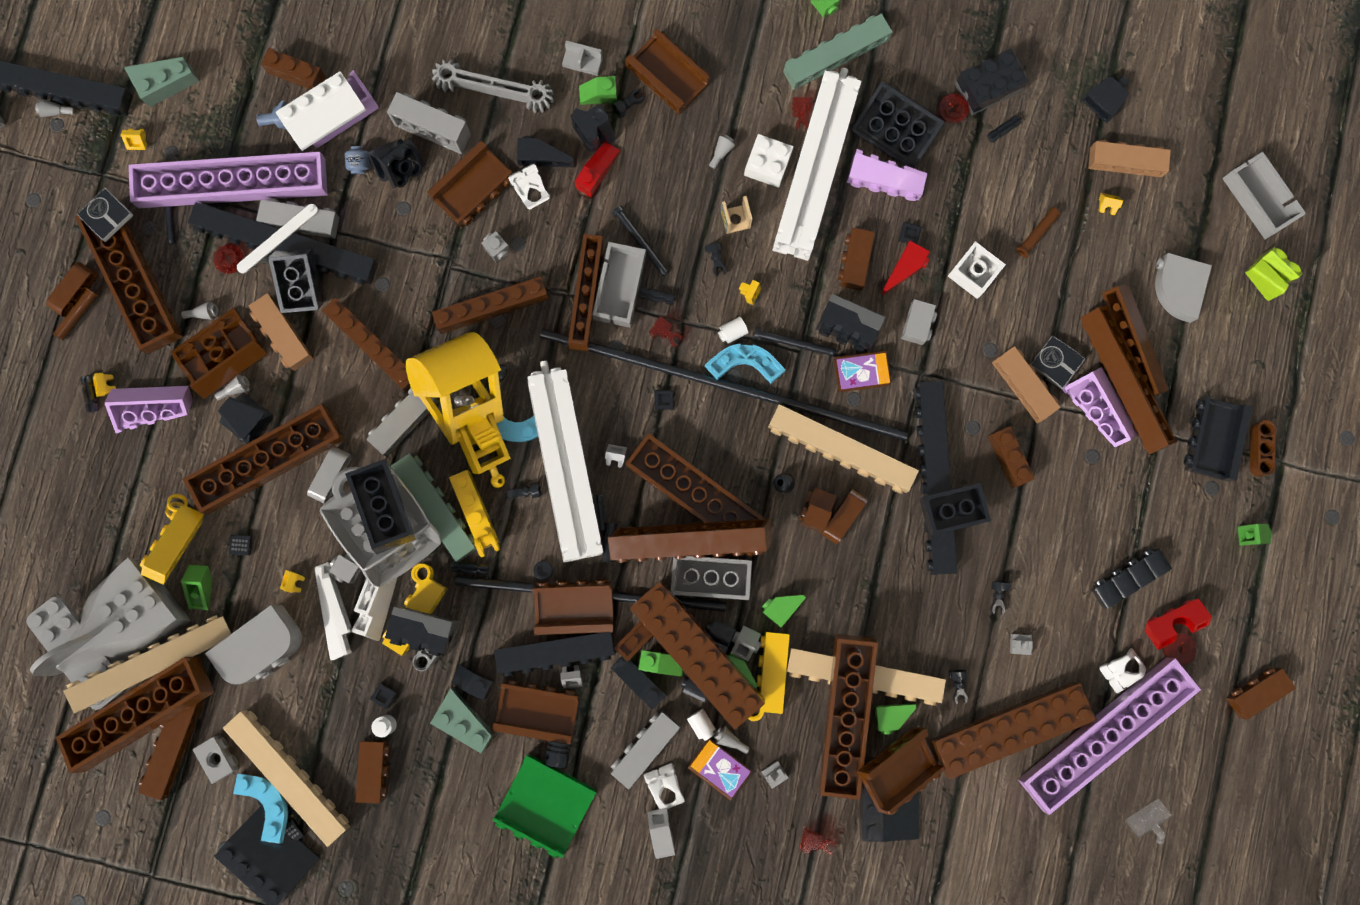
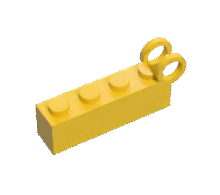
M465 470L449 477L473 534L474 543L480 557H484V549L492 545L495 551L500 550L498 545L499 539L471 472Z
M173 494L168 497L165 512L171 522L169 525H164L160 532V539L153 542L150 548L151 553L149 556L145 555L140 563L142 567L141 575L161 584L166 582L203 522L204 514L187 507L188 500L184 495ZM174 498H179L184 501V504L176 501L170 503V501Z
M417 564L411 571L412 579L417 582L415 585L417 589L413 595L410 594L404 604L406 608L432 614L448 588L433 580L434 570L431 566ZM424 567L427 569L428 575L424 580H421L418 577V571ZM386 632L384 633L382 644L401 656L407 654L409 644L401 646L390 644V639H386Z
M765 632L764 636H761L760 647L763 648V655H759L758 667L762 668L761 675H757V687H760L759 693L764 697L765 704L760 708L758 715L748 718L751 721L760 720L764 712L783 714L790 634Z

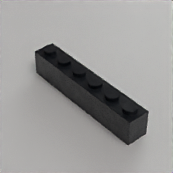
M603 632L496 649L494 654L497 674L503 673L504 677L515 675L514 671L522 670V673L534 672V668L541 667L542 670L553 669L555 664L567 667L572 666L574 661L586 664L591 663L593 658H599L600 661L610 660L611 655H615L612 632Z

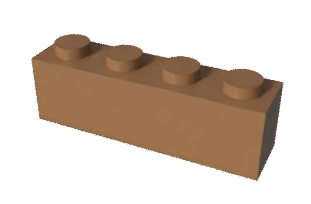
M1098 140L1090 147L1088 169L1163 177L1169 172L1171 150L1164 149L1161 146L1151 148L1145 147L1143 144L1127 145L1125 142L1109 143L1107 140Z
M267 293L248 305L252 311L250 312L251 317L255 322L259 321L262 326L260 328L261 332L266 338L269 337L271 339V347L276 353H280L282 356L280 360L286 368L296 371L314 359L285 314L280 312L279 305L271 295Z
M1014 346L992 362L1036 423L1043 421L1061 408L1058 405V399L1047 390L1046 383L1035 374L1034 367L1025 361L1024 354L1020 349H1016Z

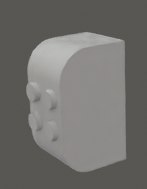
M270 605L205 654L225 681L231 684L248 683L260 680L261 678L266 679L274 673V668L287 664L290 661L289 657L299 649L302 635L299 627L283 605Z

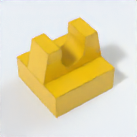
M129 128L128 130H122L121 137L127 150H146L147 143L144 129L133 130Z
M1101 193L1099 197V212L1104 213L1106 207H1111L1110 214L1115 215L1117 210L1121 208L1123 200L1119 196Z
M752 280L750 285L742 282L739 287L740 293L745 295L747 303L754 305L762 289L760 283Z
M94 374L93 384L96 397L105 396V394L110 393L111 389H116L115 386H108L106 384L107 381H113V375Z
M285 570L280 589L291 593L301 592V588L296 587L295 583L298 580L304 581L305 577L293 571Z

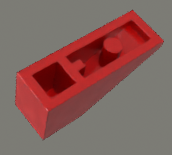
M604 141L584 165L574 181L576 189L592 198L621 151Z
M909 241L880 294H887L916 274L921 267L925 268L930 260L927 257L930 251Z

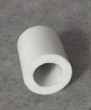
M741 317L720 326V331L718 332L722 342L726 341L728 344L748 334L747 327Z
M704 709L695 712L687 718L698 739L703 738L705 741L714 735L715 727Z
M390 715L381 716L373 721L372 732L378 737H385L395 731L396 720Z

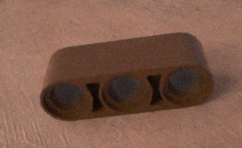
M77 262L48 297L46 306L60 316L66 317L86 291L85 288H90L95 282L97 273L83 263Z
M1269 420L1254 423L1250 427V472L1256 477L1270 475L1275 471L1276 428L1274 423ZM1261 426L1265 429L1264 434L1261 432ZM1261 445L1264 446V453L1260 449ZM1261 464H1263L1265 468L1264 472L1260 469Z
M852 488L829 520L826 530L821 534L837 545L864 508L868 499Z

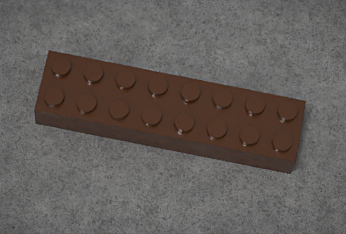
M78 215L75 216L138 349L150 354L182 338L183 336L127 222L104 242Z
M320 404L183 478V481L199 512L209 515L343 442L345 439L328 407Z
M649 433L625 463L627 468L702 523L765 519ZM745 552L748 557H751L753 554L752 552Z
M770 518L617 528L608 537L610 559L622 563L629 561V559H636V561H646L648 558L665 560L667 557L684 559L686 556L693 555L694 558H703L710 554H713L714 557H722L727 553H733L734 556L744 555L745 552L760 555L768 550L772 543Z
M662 580L631 605L630 609L734 730L765 704L764 697Z
M845 634L835 635L818 785L820 796L860 800L862 779L857 771L864 766L878 649L876 638Z
M182 658L57 736L56 740L69 773L87 772L213 694L214 690L200 658Z
M1071 682L930 740L940 765H944L945 770L943 772L945 777L953 779L1096 721L1081 683Z

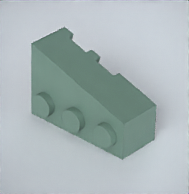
M183 57L124 67L139 97L149 107L199 82L191 65Z
M455 687L450 688L430 723L479 753L485 751L495 734L470 707V704L458 693Z

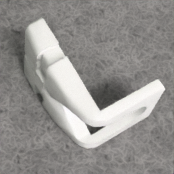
M531 164L523 168L522 172L518 171L508 177L528 209H532L550 199V195L545 190L541 177L537 173L538 170L535 164ZM529 188H535L540 191L541 199L536 202L528 200Z
M1132 648L1128 650L1127 655L1112 660L1110 663H1105L1099 668L1104 677L1109 680V684L1116 693H1120L1126 687H1130L1136 681L1143 678L1146 672L1145 665ZM1132 658H1135L1139 664V673L1125 671L1127 662Z
M672 763L660 767L659 770L655 769L644 774L645 781L649 784L648 787L659 809H669L685 802ZM664 788H668L675 793L676 800L674 802L665 804L661 800Z

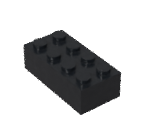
M385 459L345 473L371 549L376 555L416 540L391 469Z

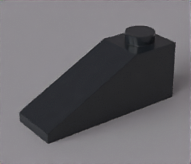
M532 136L518 138L517 161L519 166L535 164L541 167L575 168L574 158Z
M621 656L611 667L652 710L666 696V693L642 670H638L639 667L631 660L627 662Z

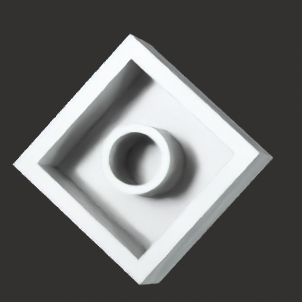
M758 134L747 162L744 176L779 188L791 157L793 146Z
M975 241L948 277L978 299L1006 264Z

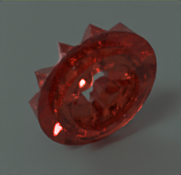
M949 94L940 102L939 113L949 123H959L968 115L969 105L963 96ZM958 105L957 113L955 111L949 113L951 107Z
M226 244L219 246V249L214 252L213 262L220 272L232 274L238 271L237 265L244 259V255L237 246ZM224 254L231 256L232 264L224 261L226 259Z

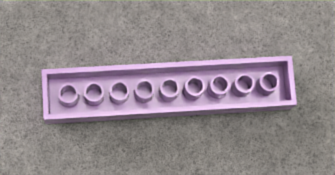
M321 152L129 165L130 202L138 208L194 205L195 202L210 204L268 200V198L282 199L328 195L326 159Z
M1166 657L1145 674L1143 678L1094 716L1096 721L1083 725L1022 775L1018 781L1040 809L1050 815L1201 689L1175 658Z

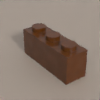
M271 48L267 49L261 63L268 74L309 90L324 82L326 78L319 67Z
M852 228L851 232L846 234L844 244H847V250L843 251L841 262H844L843 269H839L837 280H840V287L862 291L875 232Z
M1011 426L988 436L1011 489L1035 479Z
M1272 666L1265 669L1261 676L1249 679L1244 687L1232 690L1230 692L1231 695L1226 699L1238 718L1248 720L1296 688L1283 668Z
M388 740L360 741L356 803L380 804L387 797L388 787L385 786V778H388L389 766H386V760L390 756V746H387Z

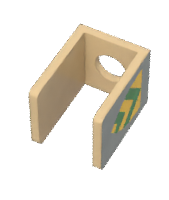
M743 196L741 206L727 209L725 201H722L721 215L726 234L751 228L752 215L747 196ZM737 214L740 216L741 222L733 224L730 221V217Z

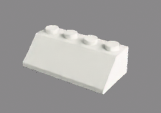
M341 71L276 111V114L303 151L357 117L366 109Z

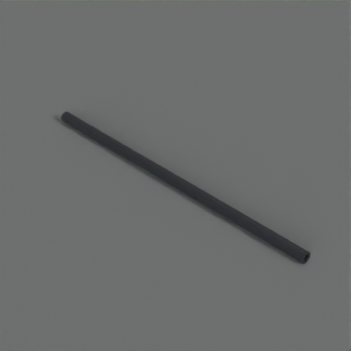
M456 576L455 578L456 586L533 593L532 587L535 584ZM612 591L613 601L635 603L644 595ZM678 598L686 608L725 612L726 602Z

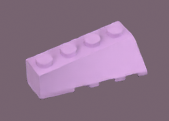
M354 70L349 74L350 77L347 79V82L366 111L314 143L313 145L316 149L379 108Z
M856 150L847 183H850L851 186L856 188L866 187L873 192H887L888 195L894 197L898 195L903 196L910 201H916L921 198L927 173L908 166L899 168L896 162L890 160L882 162L878 159L879 156L871 154L868 157L862 155L863 151Z
M1102 367L1074 381L1063 389L1064 393H1068L1075 405L1080 406L1086 413V417L1098 426V430L1114 447L1139 435L1134 430L1131 418L1126 414L1125 407Z
M189 386L111 389L104 403L115 433H119L123 429H135L142 424L147 423L150 425L158 420L163 419L166 421L188 415L193 399Z

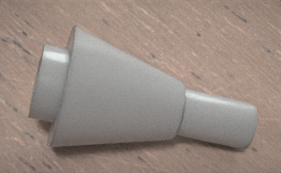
M44 99L36 102L35 106L36 113L41 118L61 114L74 115L75 113L74 107L61 106Z
M727 135L719 136L714 157L709 164L711 168L715 169L719 161L735 146L734 140Z
M209 301L193 310L182 311L181 315L183 319L194 317L215 320L218 315V308L213 302Z
M238 374L223 390L215 394V398L219 401L228 395L249 391L250 383L245 376Z
M726 726L719 728L715 733L716 744L736 748L745 754L748 753L750 747L740 742Z

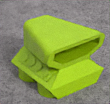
M1275 247L1260 255L1245 272L1267 301L1282 295L1287 290L1288 283L1300 278L1303 274L1296 263L1290 262L1286 254Z

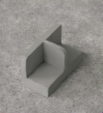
M566 41V52L562 67L598 76L603 61L602 50Z

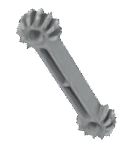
M451 59L448 63L442 60V65L436 63L437 69L432 70L434 75L432 78L433 82L436 83L438 89L442 88L445 93L448 88L451 92H454V87L464 88L527 103V109L533 108L534 113L538 109L543 113L544 107L550 109L549 103L554 102L552 97L554 95L553 90H549L550 85L548 83L543 85L542 80L538 84L533 80L532 86L459 70L460 65L458 63L454 64ZM446 74H452L450 78H444ZM537 94L542 95L540 99L534 98V96Z

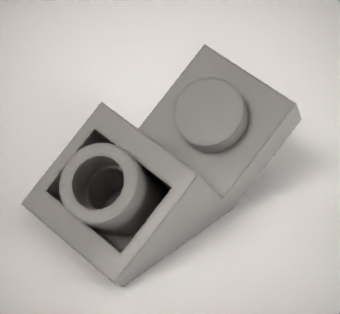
M667 808L647 812L655 858L674 856V841L670 830Z

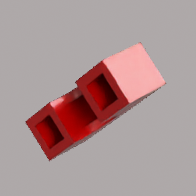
M1199 598L1194 601L1188 600L1177 609L1171 608L1167 610L1161 617L1155 616L1149 619L1145 627V633L1157 650L1176 641L1178 634L1173 628L1174 625L1183 624L1194 633L1209 626L1212 616Z

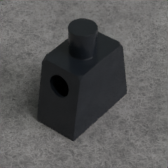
M1110 76L1089 90L1081 100L1107 124L1128 97L1129 93L1125 88L1129 85V81L1123 76L1117 81Z

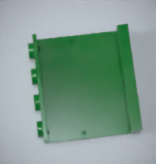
M528 753L492 821L496 822L495 825L500 829L506 830L507 828L513 831L515 837L530 840L532 846L538 849L543 847L548 850V854L552 857L563 858L597 793V789L556 767L545 765L544 761Z

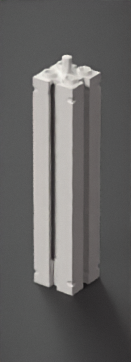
M841 68L840 74L836 71L824 72L772 251L786 255L788 253L794 255V257L809 260L861 81L857 80L856 77L847 76V68Z
M542 361L540 362L541 371L533 372L531 376H528V388L564 563L602 555L603 549L566 369L561 370V368H554L549 371L548 362Z

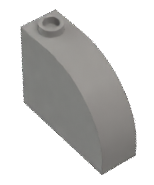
M1170 253L1159 258L1156 264V269L1158 270L1155 279V290L1163 308L1169 314L1182 321L1191 323L1197 320L1212 265Z

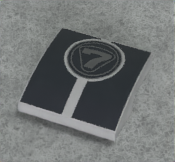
M106 188L77 214L104 242L133 216Z
M1052 336L1031 365L1036 372L1045 376L1047 381L1063 390L1083 364L1085 358Z

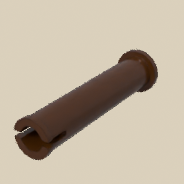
M1054 207L1050 208L1022 245L1016 248V252L1024 258L1029 257V252L1060 216V211Z
M88 287L85 288L84 294L52 333L57 338L64 341L65 337L96 297H99L96 292Z

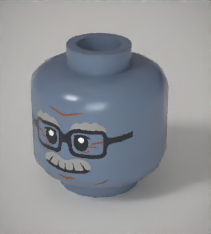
M352 146L351 150L345 152V167L348 171H351V174H366V171L370 169L368 151L362 150V146Z

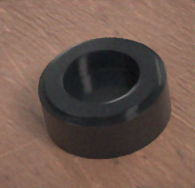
M540 561L534 566L533 572L537 579L548 580L553 575V567L547 561Z

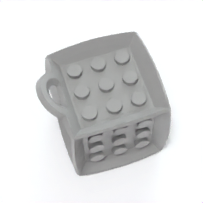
M348 467L335 476L332 483V493L334 496L320 508V514L337 541L362 570L368 582L375 587H381L427 557L441 544V536L437 529L429 522L414 496L390 467L416 540L376 555L371 549L352 492L345 493L343 490L344 483L347 481L345 473L360 468Z

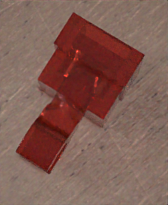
M793 97L792 117H798L795 125L796 130H798L800 123L805 125V130L808 129L809 123L806 120V116L812 105V97Z
M661 316L649 331V335L653 338H656L657 335L662 339L666 337L673 347H677V344L673 342V338L677 337L680 340L683 338L679 333L674 334L670 332L672 324Z
M804 829L799 849L810 854L811 850L819 851L821 849L826 854L832 855L833 852L827 850V845H835V842L831 839L821 841L822 836L819 833Z

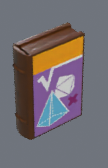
M886 350L834 357L838 392L884 387L891 384Z
M710 738L707 739L687 767L695 776L700 777L728 800H732L752 772L751 769Z

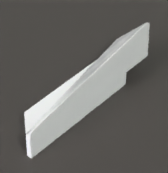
M327 562L316 566L314 569L330 660H335L352 653L346 634L352 633V627L336 581L332 578L333 574L329 572L331 568L330 563Z
M397 578L381 587L373 586L366 579L354 609L360 615L351 632L376 641L380 640Z

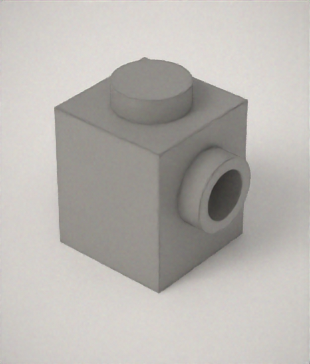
M496 231L484 237L482 245L496 263L506 258L509 252H511L507 243Z
M348 554L345 556H335L330 563L331 568L329 572L334 574L332 578L341 583L345 581L353 584L361 572V569Z
M743 626L741 632L736 631L732 642L735 645L731 653L749 661L752 653L757 654L761 643L758 640L761 634Z

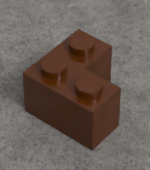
M818 488L808 491L805 501L808 503L806 507L801 509L798 519L801 520L799 525L819 533L824 532L831 517V509L836 496Z

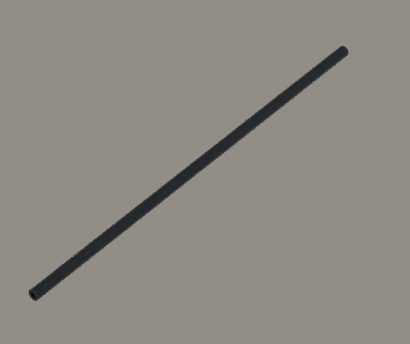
M543 328L540 333V338L568 345L569 336ZM589 343V352L773 404H780L787 408L906 441L908 432L720 378L717 380L713 376L596 343Z

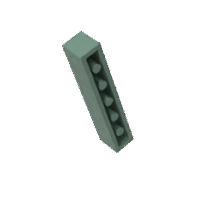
M882 14L878 16L873 15L861 25L855 24L849 31L838 33L828 42H821L817 48L806 50L800 57L789 59L784 65L783 73L793 90H796L823 76L825 71H832L889 41L892 30Z
M409 453L390 467L414 496L429 522L437 529L441 536V541L454 560L460 562L477 550L472 534L468 535L465 531L467 526L461 518L457 519L454 515L456 510L452 504L445 502L443 499L445 494L441 488L434 486L432 483L434 478L430 472L423 470L421 467L423 462L418 455L414 457V455Z

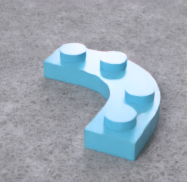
M736 344L729 346L705 364V367L717 380L731 368L741 364H747L756 368L770 384L786 371L768 351L756 345Z
M534 416L524 422L517 423L509 421L504 417L503 421L497 423L503 440L526 442L538 437Z
M237 774L233 794L250 796L258 799L263 804L265 822L261 841L283 843L288 819L286 799L268 779L259 776Z

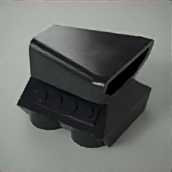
M596 105L587 112L575 108L573 114L570 115L571 124L575 132L591 153L599 149L600 140L607 143L615 141L609 117L601 105Z
M397 139L368 152L378 178L385 182L389 180L393 189L404 187L408 182V178L418 176L422 171V167H424L417 148L410 139L406 142L402 139Z
M244 392L236 398L229 397L218 410L221 415L219 423L235 434L239 441H244L247 444L257 439L273 418L269 411Z

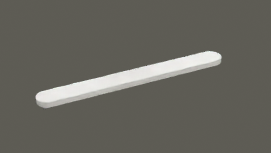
M309 204L239 262L237 270L240 273L248 272L318 213L317 206Z

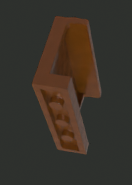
M658 29L653 31V36L634 56L630 54L625 59L626 67L678 115L710 84L709 73L704 68L698 67L691 56H686L678 44H673L667 34L663 31L660 32Z
M480 141L427 193L462 229L473 221V217L477 213H482L491 200L497 199L502 189L511 185L508 177L514 173L488 150L486 144Z
M582 579L576 580V583H568L567 580L556 581V584H549L548 581H539L532 587L535 607L534 635L613 632L612 581L596 579L595 582H588Z
M506 680V683H501L497 715L492 731L565 744L572 743L580 695H576V691L565 689L564 693L557 692V688L545 686V689L537 688V684L526 683L525 686L518 685V681Z
M912 727L857 771L878 812L888 815L896 813L900 806L911 801L917 792L924 790L928 783L939 778L940 774L945 770L944 765L936 763L925 741V738L929 736L926 728Z

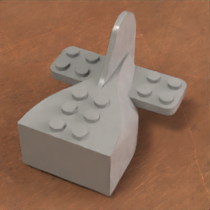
M127 558L91 592L80 618L59 597L49 599L27 617L26 623L48 651L34 662L30 672L36 677L55 676L64 673L71 683L77 680L81 683L88 680L87 675L99 670L100 673L109 670L107 666L114 662L128 660V656L136 652L143 654L149 651L147 647L155 643L163 644L167 641L168 637L177 633L192 620L164 584L141 575L142 567L140 563L142 560ZM127 689L90 707L95 710L102 709Z

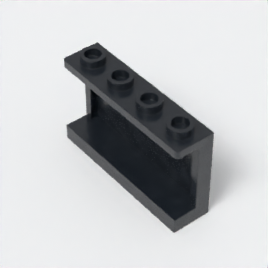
M1209 395L1200 397L1195 406L1197 413L1191 425L1193 431L1187 443L1189 449L1183 461L1185 465L1184 470L1227 482L1235 481L1238 477L1252 406L1246 404L1238 406L1211 399Z

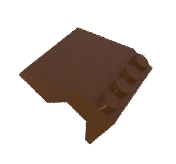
M234 307L171 351L178 366L191 382L190 387L203 399L267 354Z

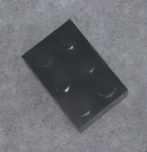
M313 248L274 251L268 259L280 312L319 310L324 304Z
M981 483L919 498L929 536L991 521Z

